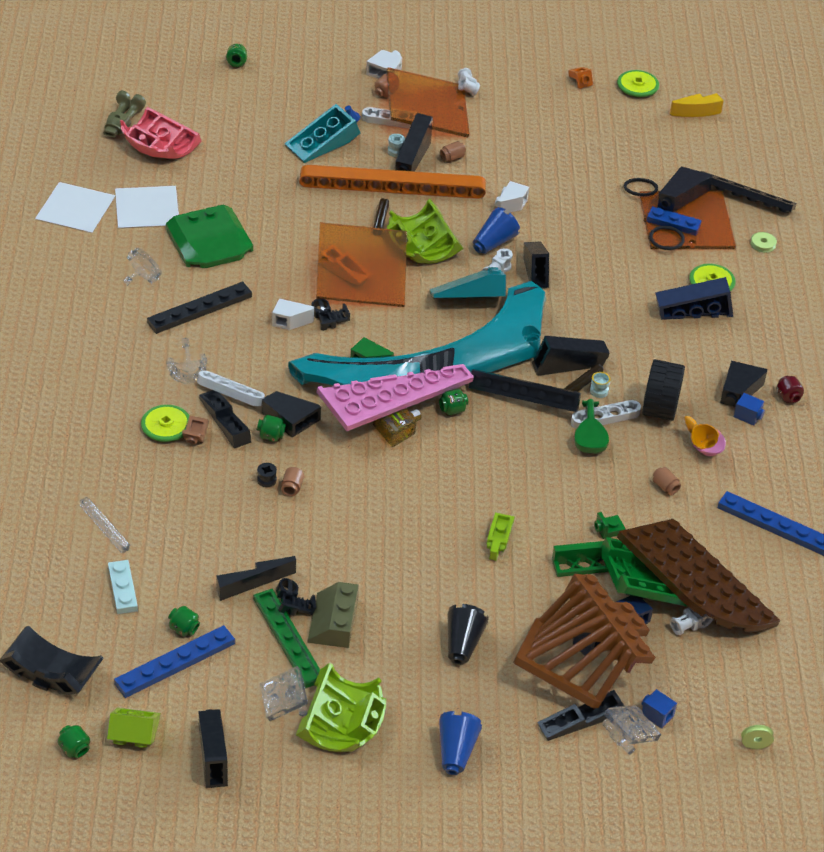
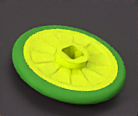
M626 71L617 80L618 87L624 93L635 97H647L653 95L659 89L657 78L646 71Z
M717 264L699 265L691 271L689 276L691 284L726 277L730 292L736 283L732 272Z
M159 405L151 408L143 415L141 427L143 432L151 439L161 442L175 441L183 437L182 431L186 430L190 415L184 409L175 405Z

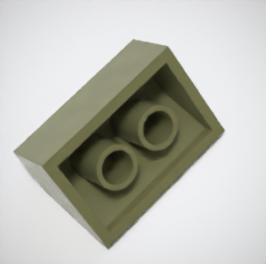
M337 582L317 593L316 609L312 617L308 643L349 648L358 603L359 584Z

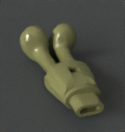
M121 90L117 93L116 101L119 107L115 112L110 113L107 118L103 132L105 136L115 138L116 135L122 133L120 120H123L127 127L131 125L130 119L132 116L140 112L146 105V100L143 96L136 94L131 100L130 95L126 91Z

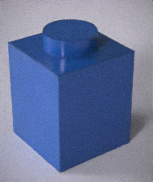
M743 393L736 403L733 417L754 426L757 420H761L764 416V401Z
M656 689L651 695L647 694L641 703L643 705L641 715L660 728H663L674 717L677 702Z

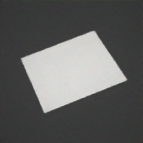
M59 182L35 219L93 232L116 195Z
M176 186L115 189L118 228L166 226V222L173 216L179 215Z

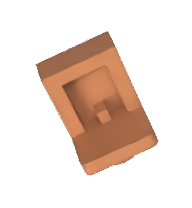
M189 416L186 430L182 431L184 439L192 444H197V442L203 443L209 420Z

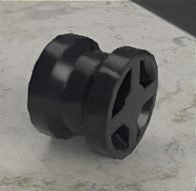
M272 463L260 464L257 468L258 484L266 488L274 486L277 481L276 466Z

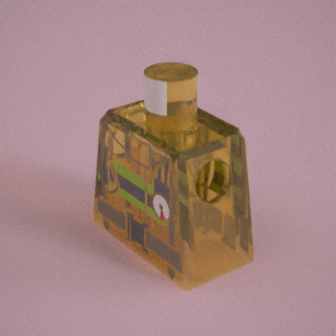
M405 408L374 420L373 426L390 446L394 447L415 434L416 422L421 420L422 417L419 410L416 409L409 412Z

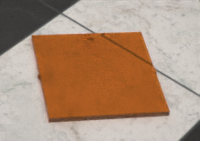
M387 68L390 120L412 125L416 113H421L433 117L432 130L469 137L465 91L458 89V83Z
M640 191V193H649V192H652V191ZM660 191L651 196H640L644 215L643 221L646 225L648 240L651 230L660 226L646 222L652 206L656 208L658 206ZM709 191L675 211L678 214L702 220L696 236L682 232L685 242L678 249H735L736 245L730 225V218L722 191ZM662 229L653 234L654 241L662 246L672 247L681 242L680 235L672 230ZM649 240L650 249H660Z
M320 222L316 299L404 307L407 231Z

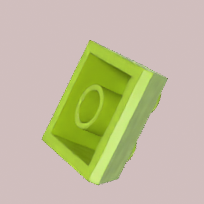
M116 708L110 713L107 739L113 740L114 744L119 745L132 742L135 743L134 746L148 747L155 740L161 713Z

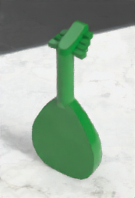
M593 399L583 400L582 405L587 409V419L575 431V446L584 453H601L608 447L609 435L604 426L595 419L594 407L599 405V401L594 402Z

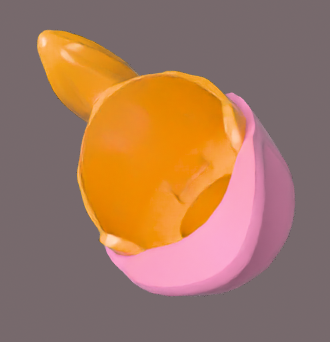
M690 416L684 417L686 427L691 433L693 446L705 456H715L724 451L726 441L719 430L708 424L697 425V422Z

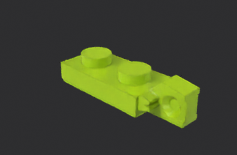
M495 512L486 544L487 548L490 549V560L497 561L499 551H505L515 516Z

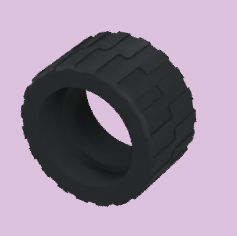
M653 360L644 397L643 415L670 421L674 420L683 382L684 365Z

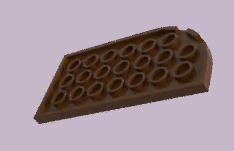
M669 519L619 531L617 538L684 604L700 616L704 617L706 614L717 620L716 624L729 629L732 626L740 627L745 632L763 631L778 626L780 619L774 615V612L768 609L758 597L754 596L743 583L735 578L733 573L727 570L717 558L713 557L703 545L695 540L693 535L687 532L678 521Z

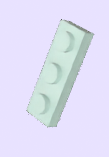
M129 561L109 562L108 569L117 614L138 611Z

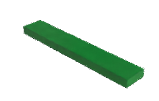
M273 588L254 594L253 599L304 688L314 686L320 668L287 612L281 613L278 611L281 602Z

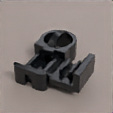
M318 298L312 301L311 306H314L315 319L319 318L322 331L327 330L329 327L331 329L336 328V322L350 321V312L345 303L342 304V309L340 308L339 311L332 310L331 312L330 304L326 299Z
M289 578L281 579L276 587L277 597L281 598V605L278 611L281 613L289 612V615L293 616L297 611L313 615L316 609L315 595H312L310 600L308 598L304 600L303 597L297 598L299 589L297 583Z

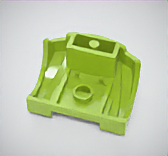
M431 199L427 200L426 205L419 213L410 217H401L392 210L389 212L390 218L387 230L391 241L407 258L417 263L431 264L441 262L464 249Z
M328 663L319 671L314 685L317 689L307 715L301 719L296 736L320 749L334 752H352L364 745L376 735L384 719L386 698H383L381 679L377 678L367 683H354L341 677L334 669L333 664Z

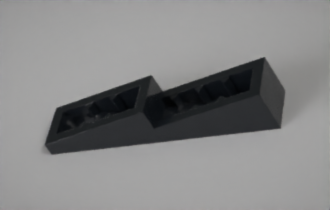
M211 390L199 395V399L234 449L252 443L250 429L233 413L232 405L219 392Z
M291 556L256 562L255 569L216 575L219 600L222 601L295 574L296 557Z
M615 690L608 692L599 708H592L586 704L577 707L576 704H573L537 723L545 738L549 741L625 715L626 713L621 699Z

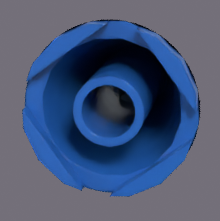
M501 207L495 208L473 240V247L478 253L485 254L513 239L520 233L518 232L520 229L518 221L511 213L506 214L503 212L506 209Z
M455 711L444 712L440 715L439 730L442 768L449 775H458L463 772L482 730L481 720L475 715L462 712L461 715H454Z

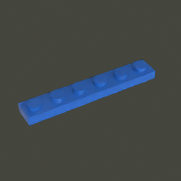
M728 491L719 501L718 509L824 556V534Z
M223 625L114 678V684L122 695L127 698L234 645L235 638Z

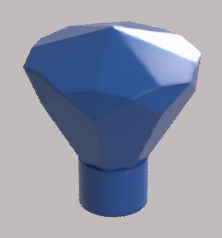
M350 105L345 107V111L358 122L361 117L359 113L352 110Z

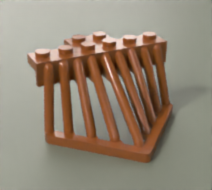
M574 574L565 592L540 618L534 620L513 663L592 708H599L623 669L626 673H630L635 663L652 664L656 657L651 652L650 647L640 637H646L650 629L634 610L633 605L628 602H613L608 592L603 589L595 576L591 574ZM582 633H591L548 661L545 665L532 661L534 658ZM593 642H601L564 675L559 676L551 671ZM611 651L582 686H577L570 682L574 676L602 652ZM618 660L597 695L589 693L588 691L612 662Z

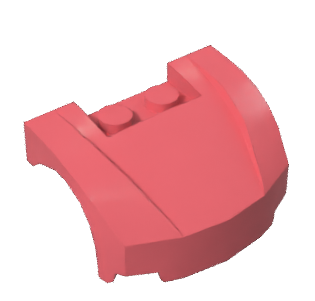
M146 107L140 121L132 127H127L125 122L120 120L122 133L130 145L139 152L152 157L178 159L188 155L202 142L199 133L149 107Z

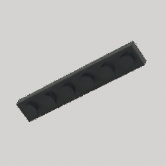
M713 175L712 185L716 186L715 188L718 190L732 191L731 194L740 197L743 195L750 201H761L763 205L778 207L780 211L785 213L795 210L797 204L795 202Z
M242 281L147 318V324L157 334L252 297V291Z
M476 369L471 371L474 378L473 382L469 383L468 388L578 412L581 393Z

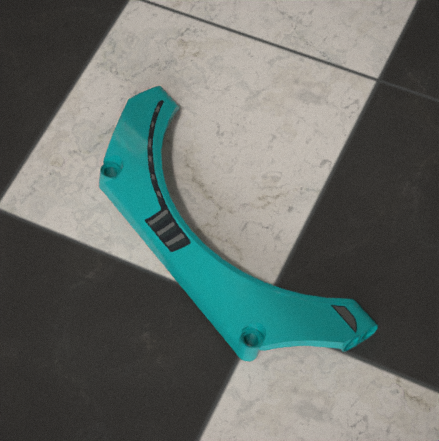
M532 281L508 288V295L504 306L490 322L460 340L431 350L381 358H349L313 353L289 361V371L301 385L318 382L332 386L337 383L340 385L351 384V381L356 380L358 382H366L370 378L395 374L397 377L404 376L408 372H413L414 374L424 373V370L427 369L437 371L443 369V367L464 364L470 373L472 369L493 372L535 357L541 345L540 336L546 294L541 287Z

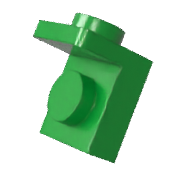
M602 512L597 513L594 526L603 539L605 537H615L619 531L626 530L618 515L605 518Z

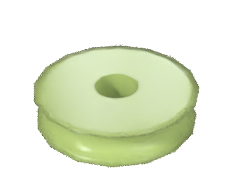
M757 232L752 235L750 244L755 250L767 253L776 248L777 240L770 233Z
M765 725L749 726L742 731V743L750 749L766 748L774 741L773 730Z

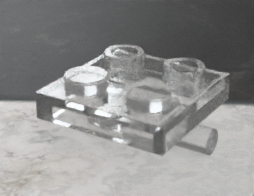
M298 666L260 683L265 714L269 721L296 709L299 710L300 716L307 715L306 705L308 700L302 672Z
M635 705L608 708L604 714L608 719H605L602 725L609 731L610 737L618 746L621 745L629 755L635 751L632 744L658 741L662 735L656 729L655 724L649 721L643 714V711Z

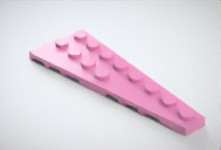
M464 364L443 367V369L437 371L427 369L424 370V373L414 374L413 372H408L407 375L398 377L396 374L370 378L366 382H358L356 380L351 381V384L340 385L337 383L333 387L327 388L319 386L317 387V394L344 429L349 431L443 394L446 391L471 383L474 376Z

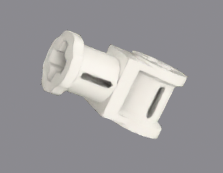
M469 68L461 69L458 72V89L467 91L471 96H475L480 84L472 77V72Z
M505 248L498 250L497 255L492 258V263L482 270H488V267H498L503 273L510 271L512 251Z
M688 607L684 609L683 616L672 618L670 625L676 635H682L689 628L695 631L699 628L707 627L713 621V618L706 614L702 617Z

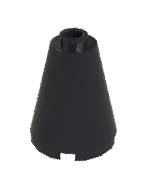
M462 604V607L456 608V605H453L449 608L447 614L448 658L456 665H463L469 661L488 624L489 616L487 615L486 617L484 615L485 611L476 606Z

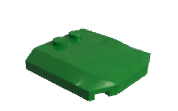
M224 204L176 215L166 222V230L186 267H190V264L200 265V268H210L231 263L244 258V254L249 250L250 252L253 251V244L233 209Z
M605 537L602 543V557L617 593L687 607L620 540Z

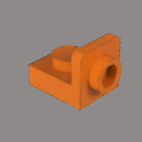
M579 67L568 70L569 77L575 78L578 88L593 85L591 69Z

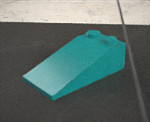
M335 104L284 144L306 163L348 144L361 132L356 120L339 105Z
M488 267V270H482L430 289V294L433 298L506 296V274L499 270L498 267Z

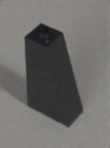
M416 113L396 159L395 170L415 172L431 144L432 116Z
M681 166L659 192L657 208L675 212L711 190L713 175Z
M545 336L532 364L536 374L542 376L590 369L596 364L603 366L610 353L605 342L602 340Z
M220 709L198 711L205 788L228 786V761Z

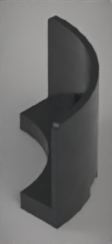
M26 626L0 658V662L19 678L23 675L33 681L32 685L39 689L47 691L50 688L57 690L58 694L73 695L80 692L104 658L101 655L90 657L67 652L45 640L30 626Z

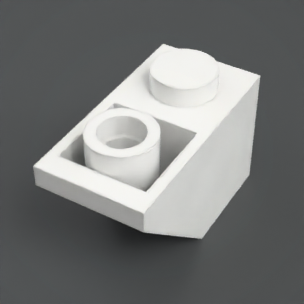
M510 181L506 187H503L501 196L496 198L495 206L506 209L503 211L505 213L522 210L528 201L529 187Z
M284 299L278 300L272 312V326L292 330L314 321V306Z

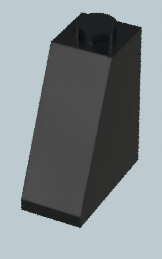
M541 241L524 242L523 260L529 281L534 282L541 288H549V252Z
M731 360L720 403L736 407V403L743 393L752 396L764 385L768 369Z
M275 391L262 399V414L283 419V424H286L285 432L293 438L321 420V406Z

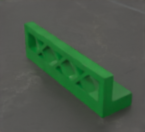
M603 541L554 546L552 562L556 576L564 577L573 576L574 574L584 575L609 572L606 565L603 566L598 563L603 560ZM580 562H586L590 564V566L582 567L579 564ZM567 564L570 568L561 570L559 565Z

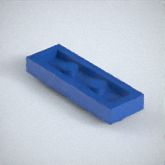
M652 206L646 222L660 226H671L681 232L696 236L702 220Z

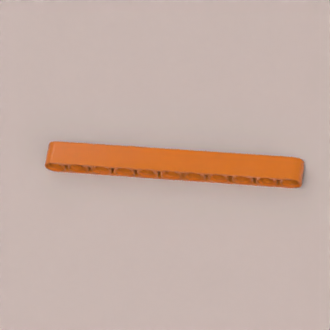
M304 165L301 167L299 183L303 187L475 199L483 198L486 194L485 178L474 175Z

